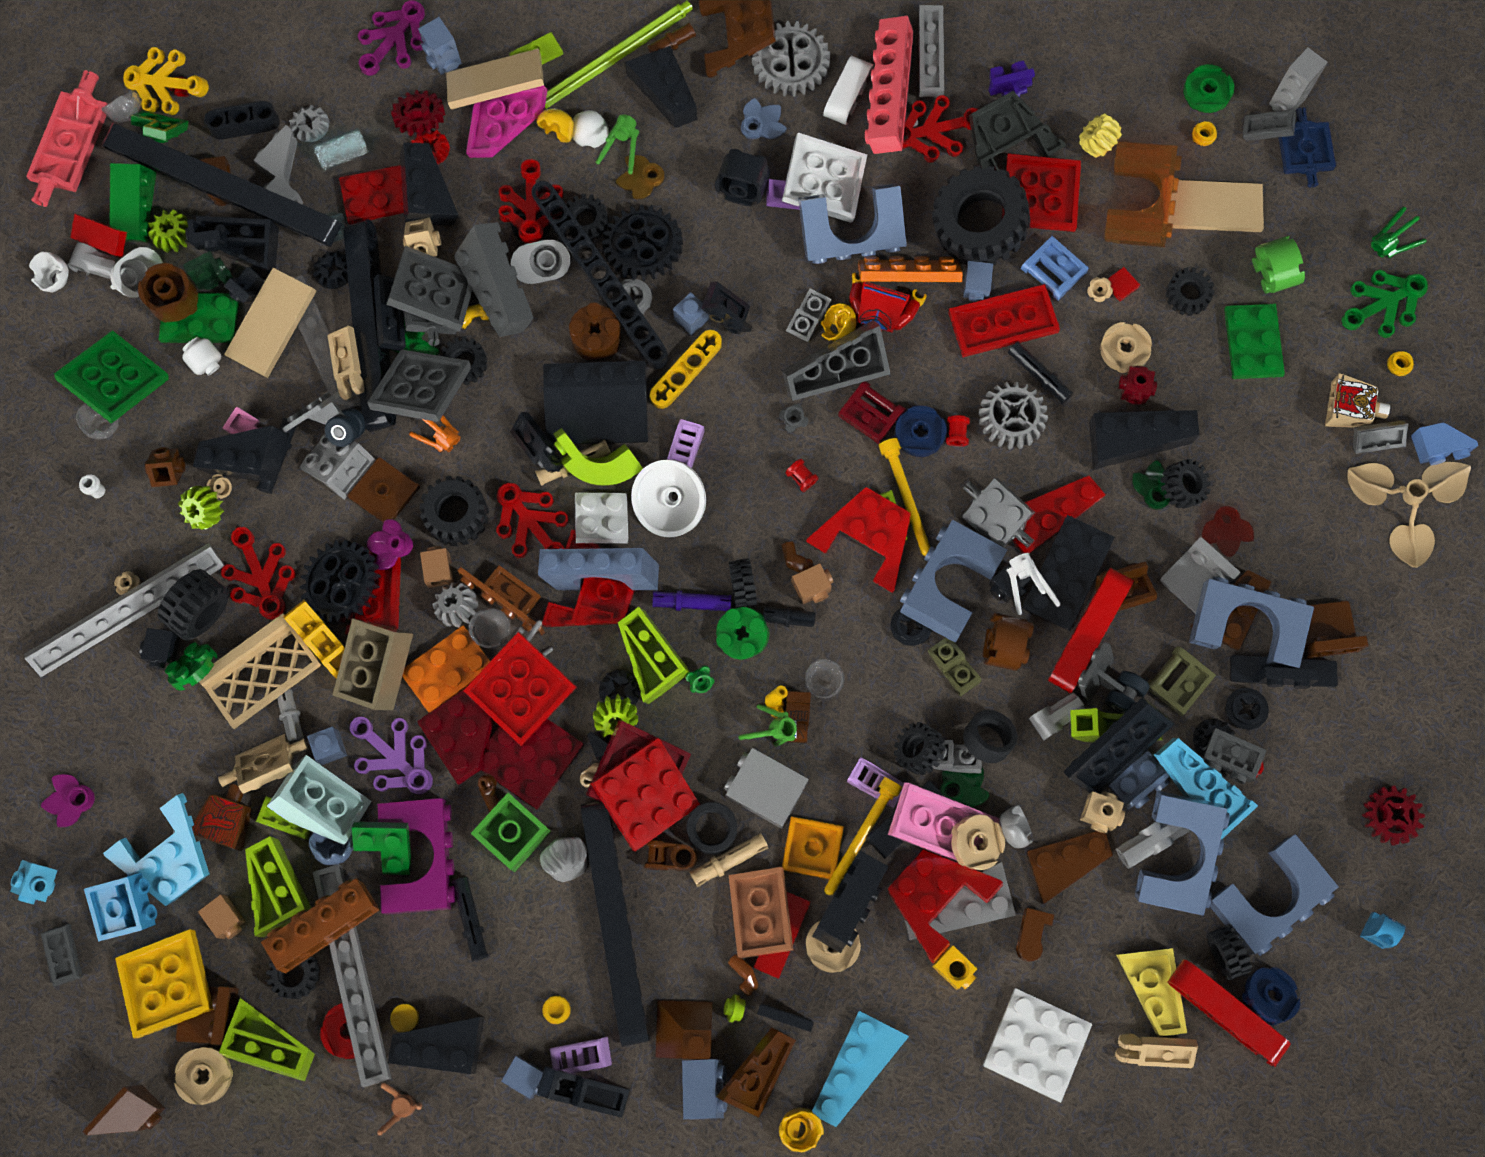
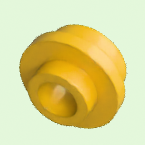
M1204 121L1198 123L1192 130L1193 140L1201 146L1211 145L1217 137L1216 128L1211 122ZM1200 132H1206L1208 137L1202 136Z
M1404 351L1394 352L1387 360L1389 371L1396 376L1409 374L1414 366L1412 356ZM1396 361H1401L1404 364V367H1399L1396 364Z

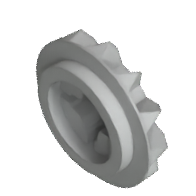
M313 105L307 108L301 106L297 113L293 112L290 126L293 135L303 142H314L321 139L327 133L329 119L321 108H315ZM306 116L312 121V130L306 124Z
M627 279L620 282L629 296L631 290H633L635 297H639V299L635 300V304L644 315L645 311L650 308L652 293L648 285L638 279H635V281ZM613 291L612 299L617 298L620 292ZM627 310L622 315L633 317L634 312Z

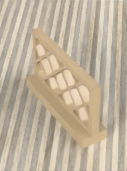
M284 613L213 663L214 666L211 671L199 682L206 689L233 729L244 723L322 665L312 650L284 619ZM293 634L296 638L294 650L283 649V640ZM275 652L272 665L260 664L261 656L264 653ZM280 653L292 654L290 667L278 666ZM298 655L309 656L312 663L303 669L295 668ZM245 667L253 668L250 681L238 680L240 671ZM258 669L271 670L268 683L256 682ZM276 671L289 672L287 681L282 685L274 684ZM223 683L231 684L228 697H218L214 690ZM237 685L249 686L246 699L234 698ZM254 687L267 688L265 697L260 701L252 700ZM232 703L245 704L243 713L234 719L230 714Z

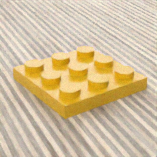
M189 929L115 958L133 1038H141L214 1010L195 930Z

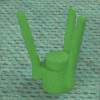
M622 114L618 117L615 126L606 138L607 143L599 154L596 164L601 163L616 138L621 141L631 138L628 174L633 173L636 139L639 130L635 129L636 121L631 116Z
M758 704V709L778 718L771 722L769 730L738 736L739 740L773 736L775 739H778L774 742V746L777 747L787 741H794L797 727L794 720L788 718L787 712H779L765 705Z

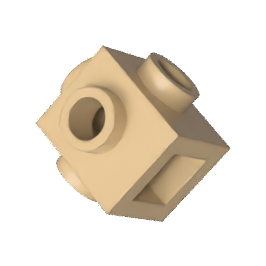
M430 218L410 221L405 224L404 248L407 246L433 257L437 256L438 246L441 245V238L439 232L434 231Z
M1091 792L1087 796L1080 820L1092 824L1091 828L1098 832L1107 833V830L1112 831L1123 823L1125 811L1122 810L1124 802L1118 801V796L1108 792H1102V794Z

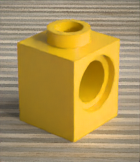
M953 945L932 966L956 990L960 989L961 986L964 989L968 988L976 979L973 973L977 968ZM952 962H959L963 966L961 977L956 978L951 975L949 968Z

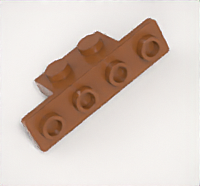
M498 565L484 584L462 567L457 570L462 577L459 581L469 589L475 587L481 591L480 596L489 604L493 605L496 602L503 607L500 611L511 620L516 617L522 621L521 627L527 632L534 627L536 622L528 617L527 614L541 596L500 565ZM540 626L536 633L543 636L545 631Z

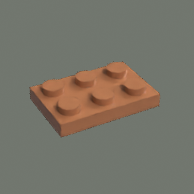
M777 867L729 875L737 957L746 958L793 951L784 869Z

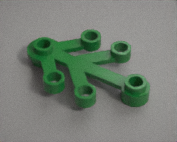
M1377 270L1371 276L1372 283L1376 286L1388 284L1400 289L1391 292L1368 286L1362 281H1356L1351 286L1350 292L1353 296L1362 297L1364 295L1379 300L1361 310L1358 308L1348 309L1342 316V325L1348 330H1356L1364 323L1365 319L1386 308L1383 323L1378 328V333L1383 338H1389L1395 332L1394 321L1399 301L1407 297L1405 311L1400 315L1399 322L1401 325L1409 327L1416 321L1415 309L1418 298L1423 297L1428 290V282L1420 274H1412L1406 278L1387 274L1383 270ZM1376 275H1381L1383 281H1378ZM1410 284H1416L1418 290L1413 289ZM1355 286H1360L1363 292H1357ZM1404 315L1410 316L1411 322L1405 321ZM1349 317L1354 318L1355 321H1356V324L1350 323V322L1348 321V318H1349ZM1383 327H1388L1391 332L1385 333Z

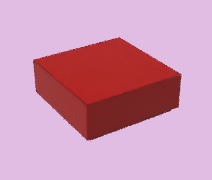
M1125 267L1108 278L1113 289L1112 294L1119 302L1140 286Z

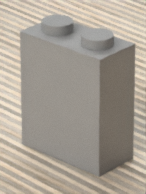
M752 748L749 754L744 752L737 764L740 770L736 777L731 775L724 787L727 791L726 798L782 829L806 787L808 779Z

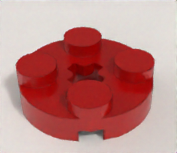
M343 1003L327 1012L323 1027H321L320 1037L323 1046L330 1054L343 1059H354L351 1038L349 1035L344 1036L342 1033L346 1029L345 1024L347 1021Z

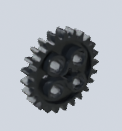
M642 204L639 211H636L631 206V213L628 214L621 210L622 217L613 216L615 224L608 223V231L603 232L605 239L602 241L603 251L609 266L613 265L616 273L622 270L624 278L631 273L632 280L634 281L638 275H641L643 281L646 280V276L649 274L654 280L656 272L664 276V268L672 270L671 261L678 262L677 254H682L681 245H683L681 228H678L677 220H672L670 213L663 216L662 208L654 212L653 205L648 210H644ZM636 226H643L641 229H633ZM658 236L664 237L662 239H655ZM624 246H631L628 249H621ZM645 256H652L649 259H643Z
M335 540L334 546L328 543L325 544L326 551L317 549V558L309 557L312 565H304L308 574L301 575L300 578L306 580V583L299 586V588L306 591L301 596V599L307 601L308 605L322 621H328L332 624H336L338 621L345 624L346 618L349 620L355 619V613L363 615V606L371 607L368 599L377 597L372 591L373 589L380 588L379 585L374 583V580L381 578V575L374 572L379 568V565L373 562L375 556L369 554L370 550L356 542L352 543L344 540L342 543Z

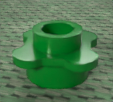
M703 665L700 669L686 674L685 679L687 682H690L692 693H705L714 684L715 680L713 677H710V668Z

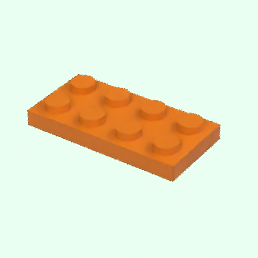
M866 256L864 260H858L860 281L962 282L963 272L958 260H954L953 257L944 256L939 257V260H929L928 257L917 256L914 257V260H904V257L891 256L889 260H879L877 256Z

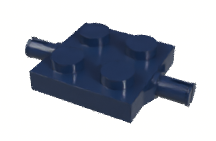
M1303 107L1302 110L1301 108L1295 110L1297 122L1295 123L1294 136L1278 138L1284 174H1306L1307 186L1313 188L1319 185L1316 173L1333 171L1336 163L1329 122L1316 123L1308 121L1306 108Z

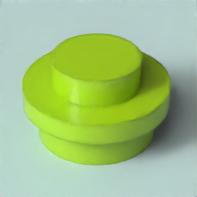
M736 994L731 999L727 998L723 1014L727 1015L728 1022L733 1023L734 1020L741 1021L745 1010V1000L740 999V996Z

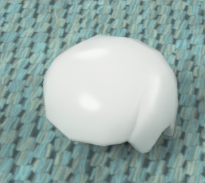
M585 110L574 116L572 138L578 145L596 148L606 142L609 127L605 119L598 112Z
M45 251L33 257L29 264V267L34 272V278L31 280L42 291L53 293L66 285L69 271L67 264L61 257ZM56 274L55 281L52 283V277Z

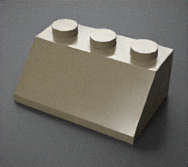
M352 618L333 696L373 710H394L413 634L394 627Z

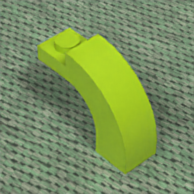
M562 428L554 433L558 440L554 443L563 456L568 453V455L561 459L562 464L572 475L584 482L594 485L618 484L632 478L643 470L640 463L625 444L605 457L593 458L581 453Z
M1098 708L1070 710L1071 737L1079 741L1092 743L1102 736L1124 714L1105 713Z

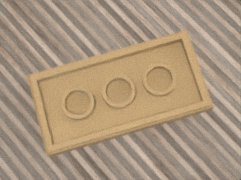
M539 49L446 73L447 101L450 109L544 85L542 59Z
M1164 180L1162 183L1163 228L1262 232L1264 229L1263 184Z
M272 268L224 355L268 378L314 297L316 290Z

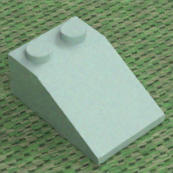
M305 755L293 766V772L288 773L267 807L290 823L344 845L352 834L353 823L360 821L371 801Z

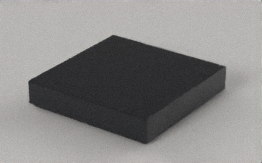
M761 1004L757 1015L808 1032L812 1031L814 1024L813 1020L765 1004Z

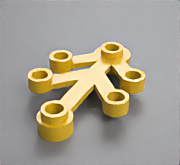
M152 47L148 51V59L139 67L134 65L128 67L123 76L125 86L130 90L138 92L142 99L141 106L145 111L156 112L159 107L157 99L151 97L146 85H152L162 101L163 112L169 115L178 113L179 104L172 99L165 87L184 89L197 97H203L207 94L209 85L207 80L196 75L188 79L167 77L178 66H182L185 63V54L178 50L170 51L168 61L153 75H148L147 73L156 64H161L165 60L164 51Z

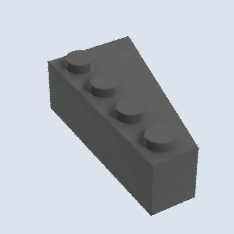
M499 223L473 225L455 253L454 258L498 336L519 334L525 331L531 323L533 315L523 288H518L516 269L514 266H510L506 253L509 250L506 242L501 243L498 232L501 231Z
M872 320L782 370L787 393L792 401L890 375L880 325Z

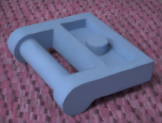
M1053 236L1027 259L1021 267L1023 272L1026 274L1030 273L1042 285L1045 284L1056 301H1059L1089 269ZM1040 261L1064 283L1061 286L1057 285L1036 264Z

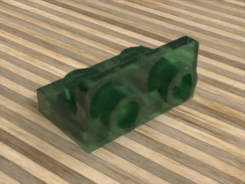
M211 251L183 264L187 274L200 290L213 289L220 280L225 285L230 278H233L220 257L215 258Z

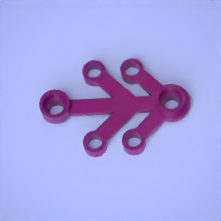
M409 0L403 4L401 10L385 13L381 11L373 14L372 20L377 27H384L387 22H399L396 26L375 30L363 29L358 33V39L363 45H368L373 40L385 38L373 54H364L360 57L359 66L365 75L372 76L379 71V63L395 43L398 54L396 57L397 65L402 69H406L411 65L404 32L409 26L413 36L410 40L412 48L415 51L423 50L421 44L419 46L414 45L415 41H422L418 28H420V22L425 17V10L420 3L415 0ZM412 11H416V12H417V13L414 14V15H409V13L412 12ZM378 17L384 18L381 22H377L376 19ZM365 34L370 35L366 40L361 39ZM402 58L408 59L406 63H400ZM369 64L374 65L372 68H366Z

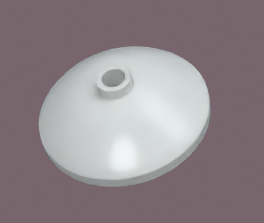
M676 460L656 461L646 466L634 481L631 494L633 510L640 523L650 532L663 537H676L691 531L700 522L706 507V493L700 477L688 465ZM673 492L678 495L677 501L672 499Z

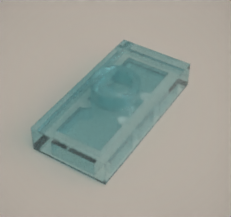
M359 128L313 146L323 170L369 153Z

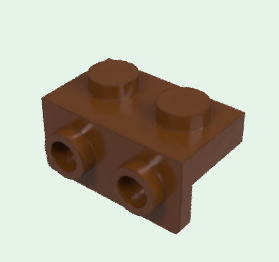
M1146 562L1131 563L1125 568L1116 570L1134 580L1118 611L1157 599V593L1147 575L1148 565ZM1108 571L1097 576L1096 591Z

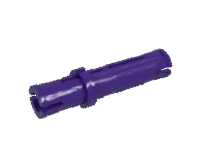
M677 590V593L653 591L652 608H676V611H681V609L728 611L731 609L732 595L682 593V590Z

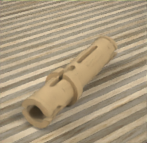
M605 440L580 451L586 456L595 453L589 456L593 458L605 457L611 454ZM565 467L561 468L559 472L555 471L551 473L552 471L547 472L545 468L535 471L541 486L561 476L563 478L568 477V473H570Z
M759 833L718 857H711L710 861L689 871L695 885L699 887L716 876L721 877L725 875L724 872L768 849V845L762 834Z

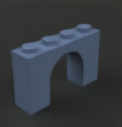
M892 183L872 186L874 222L865 235L854 240H844L832 233L829 226L826 197L823 194L799 197L804 249L807 260L812 261L813 264L827 262V258L837 257V260H846L851 258V254L861 253V256H872L878 250L885 249V252L891 253L900 251V247L907 246L900 185Z
M952 520L948 528L945 526L941 528L936 540L940 541L937 547L931 546L924 560L928 563L925 568L919 567L912 581L916 583L912 590L909 588L905 590L900 600L903 603L900 612L956 643L972 612L948 600L940 593L935 583L936 571L946 565L959 564L991 580L1007 549Z
M643 548L540 549L538 576L556 590L581 591L583 578L588 577L618 580L625 583L632 590H658L659 564Z
M1213 577L1203 583L1189 643L1213 650L1221 647L1230 613L1238 606H1253L1267 615L1273 628V637L1266 664L1280 668L1299 669L1314 607L1306 605L1307 601L1303 599L1290 598V600L1280 598V594L1277 592L1264 591V593L1254 591V587L1251 585L1238 584V586L1228 584L1227 579Z
M1157 791L1151 817L1155 822L1183 827L1193 831L1199 840L1200 854L1196 864L1189 871L1180 875L1170 876L1140 869L1135 898L1138 902L1204 916L1205 909H1209L1211 905L1212 893L1209 890L1211 882H1215L1217 878L1218 867L1215 866L1217 855H1221L1223 851L1224 840L1221 839L1223 829L1228 827L1230 815L1227 812V808L1220 803Z
M1296 834L1288 836L1268 852L1286 874L1292 887L1290 905L1281 915L1269 917L1260 914L1248 903L1234 884L1226 885L1212 897L1210 908L1225 926H1232L1234 931L1239 934V939H1242L1244 948L1246 947L1248 955L1257 953L1261 956L1272 947L1270 944L1272 940L1277 936L1280 939L1287 936L1293 930L1292 924L1297 920L1303 922L1314 913L1312 908L1318 903L1322 906L1334 897L1332 892L1339 887Z

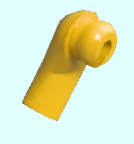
M480 304L467 307L462 329L465 330L476 317L480 316L482 320L489 319Z
M778 686L765 697L766 706L779 712H785L783 699L788 695L787 689L784 686Z

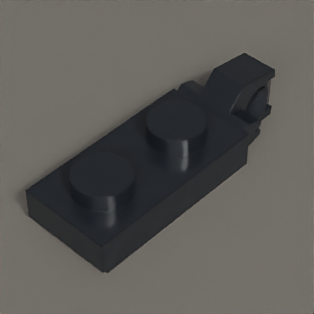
M521 412L510 433L534 465L545 468L547 472H559L563 464L560 457L554 454L556 451L555 447H553L554 445L529 412Z

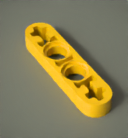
M714 330L703 332L650 391V400L654 407L664 409L670 406L719 352L722 346V339L718 332ZM707 338L711 340L712 338H715L716 345H709L705 349V352L708 355L705 356V354L702 352L703 348L706 346L705 339ZM692 355H697L701 358V363L698 366H691L687 363L688 358ZM681 373L685 376V380L682 384H674L671 381L672 375ZM665 383H667L671 388L666 393L667 400L661 399L657 401L656 393H664L667 389Z

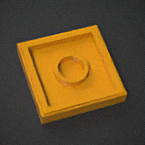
M791 816L782 862L784 871L830 879L837 868L844 826Z

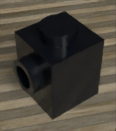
M1010 563L993 577L989 583L991 594L997 600L1001 601L1003 599L1006 603L1011 599L1014 600L1011 579L1007 572V569L1011 568ZM1016 576L1020 598L1027 592L1025 587L1032 580L1031 576L1020 580L1019 576Z
M147 628L145 640L141 642L139 648L140 659L149 663L148 667L165 670V666H168L176 659L180 637L173 631Z

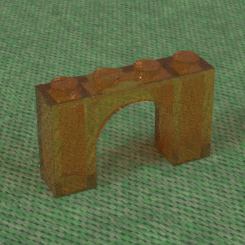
M1118 142L1114 175L1147 179L1157 186L1160 191V197L1155 204L1144 210L1108 209L1105 228L1106 242L1165 247L1166 238H1171L1173 223H1168L1169 215L1174 216L1176 201L1171 200L1172 193H1177L1179 178H1174L1175 171H1180L1182 156L1177 155L1178 146Z

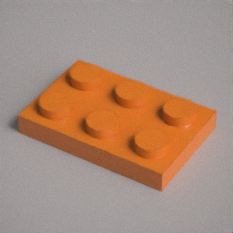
M463 625L404 668L402 677L428 713H430L464 690L487 666L490 660Z

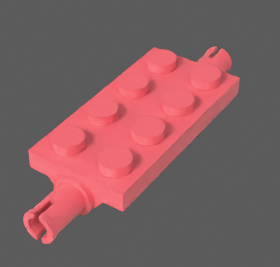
M87 70L83 71L78 88H75L73 92L66 93L61 91L26 176L30 181L39 183L31 200L42 206V203L44 207L48 206L54 188L72 192L77 191L110 107L106 102L98 101L92 96L99 76L89 71V75Z

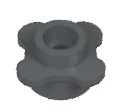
M799 404L790 406L786 410H781L779 413V418L784 421L786 425L785 430L789 433H793L796 428L808 425V418L804 417L802 406Z

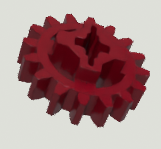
M415 90L414 95L407 92L406 98L398 97L399 104L393 103L392 105L394 110L391 111L395 127L399 128L401 133L408 131L409 136H412L414 132H417L418 136H422L424 131L431 134V128L439 129L438 123H444L443 116L446 113L442 99H437L435 93L429 96L428 90H425L423 94H419V91Z
M1390 786L1388 790L1383 787L1377 789L1378 794L1372 793L1369 795L1372 802L1364 803L1363 806L1369 809V811L1363 813L1362 817L1369 818V822L1364 826L1365 828L1372 827L1374 829L1371 833L1372 837L1380 835L1381 843H1386L1390 839L1391 845L1394 846L1398 845L1399 842L1402 844L1410 842L1409 837L1413 839L1419 836L1415 829L1424 828L1419 819L1425 818V814L1418 812V809L1423 805L1422 803L1415 804L1413 802L1416 798L1415 794L1407 796L1406 788H1402L1397 792L1396 786ZM1386 798H1394L1399 800V802L1393 803L1391 800H1387ZM1392 811H1395V812L1397 813V814L1395 815V819H1396V820H1393V819L1391 818V817L1393 816V812H1392ZM1390 828H1395L1397 831H1400L1401 833H1392L1387 830Z

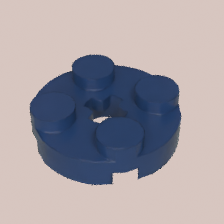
M914 406L898 418L895 427V438L898 439L902 451L915 457H926L939 450L945 441L947 428L944 419H941L936 413L937 411L927 406ZM918 426H923V430L927 431L928 434L919 437L914 433V430H917Z
M1260 968L1246 980L1245 991L1242 995L1244 1003L1269 1025L1275 1026L1290 1020L1298 1013L1301 1004L1300 998L1297 999L1295 992L1298 989L1296 983L1286 972L1279 968ZM1271 990L1275 992L1274 997L1277 1002L1269 997L1268 992Z

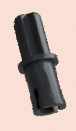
M789 606L788 609L764 607L763 617L766 623L785 624L786 627L790 625L813 627L815 625V612L791 610Z

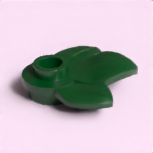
M1157 460L1148 466L1145 474L1133 473L1132 484L1136 492L1144 496V501L1149 508L1161 510L1168 505L1170 498L1165 499L1164 495L1167 492L1166 490H1161V486L1165 485V483L1160 482L1161 478L1165 477L1162 474L1164 468ZM1153 494H1158V495H1160L1161 500H1160V501H1155V500L1152 498V495H1153Z
M983 768L981 773H960L943 770L942 778L944 783L940 786L939 791L946 798L967 806H977L989 798V793L981 788L984 780ZM950 790H955L957 792V795L954 797L948 796V792Z

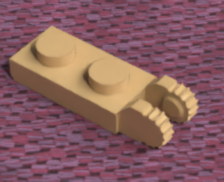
M346 326L328 334L334 380L337 382L339 395L344 400L351 398V390L356 395L364 392L365 388L364 380L360 376L361 370L354 328Z
M1122 1034L1118 1038L1120 1047L1117 1048L1115 1057L1121 1063L1127 1062L1138 1064L1139 1066L1192 1068L1198 1044L1196 1039L1139 1038L1135 1034Z

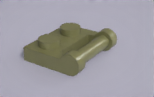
M1176 646L1172 651L1171 658L1153 680L1149 679L1147 681L1150 685L1148 691L1182 717L1214 679L1216 674L1186 650ZM1180 662L1185 663L1187 668L1169 690L1166 691L1161 687Z

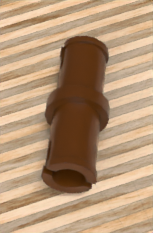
M687 23L672 33L668 31L665 33V37L648 45V51L651 53L671 46L673 51H675L679 45L696 37V33L692 25Z

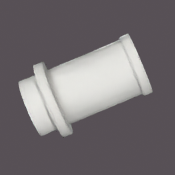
M90 474L81 478L79 488L84 494L91 495L94 498H100L104 495L105 487L95 475Z

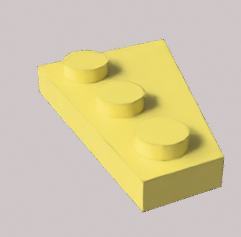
M1173 948L1117 955L1156 1035L1166 1036L1187 1033L1181 994L1167 983L1176 970Z

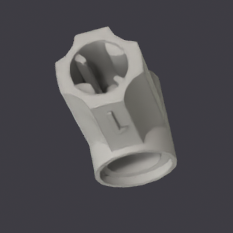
M77 243L67 266L75 272L80 270L86 272V275L92 273L110 279L111 269L120 258L98 252L87 244Z
M1073 692L1053 706H1047L1038 711L1029 720L1043 741H1045L1071 722L1070 710L1085 709L1084 704Z

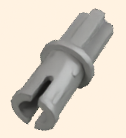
M289 689L284 692L286 700L284 695H280L277 698L281 712L279 719L283 721L287 740L289 742H297L303 739V732L299 721L301 714L296 709L293 691Z

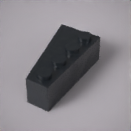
M1197 410L1094 413L1089 422L1093 470L1193 444L1199 436Z

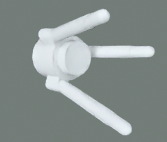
M1029 553L1021 554L1009 561L1011 568L1007 569V572L1011 579L1018 615L1022 614L1016 576H1019L1020 580L1031 576L1041 594L1047 593L1057 607L1060 606V602L1036 568Z

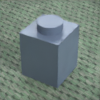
M968 261L965 271L963 298H969L971 302L989 298L993 271L992 263Z
M690 292L673 308L674 320L692 336L709 320V314L701 309L703 303Z
M333 726L307 736L314 759L319 764L324 765L347 756L340 732Z
M515 1056L501 1082L531 1099L535 1094L537 1095L544 1070L520 1056Z

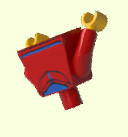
M856 273L852 274L849 302L858 319V323L865 325L874 320L880 325L881 332L884 330L893 333L894 330H901L914 319L918 309L924 304L927 297L924 294L923 298H917L915 296L917 289H914L910 296L868 283L867 281L855 279Z

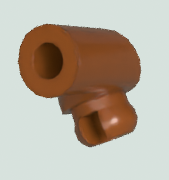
M735 954L729 960L728 965L744 979V982L739 985V989L747 996H750L754 990L757 991L758 981L752 967Z

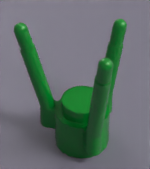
M1402 207L1385 227L1372 238L1371 247L1374 251H1378L1377 254L1381 258L1387 256L1390 259L1398 253L1427 242L1424 238L1396 248L1399 244L1397 237L1420 219L1419 216H1415L1394 233H1387L1406 211V207Z

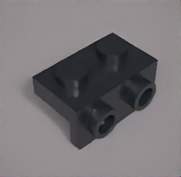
M718 281L710 282L701 309L710 315V319L723 324L730 333L751 332L752 326L746 322L750 305Z

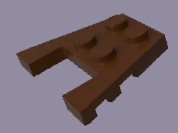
M699 0L702 16L725 11L728 48L704 54L706 74L709 78L717 75L716 72L725 66L730 68L735 65V61L747 54L751 56L776 42L771 0Z

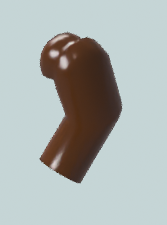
M786 542L781 545L785 563L789 569L800 573L814 566L811 559L797 555L794 542Z
M485 774L478 779V787L489 812H491L499 803L497 781L494 776Z

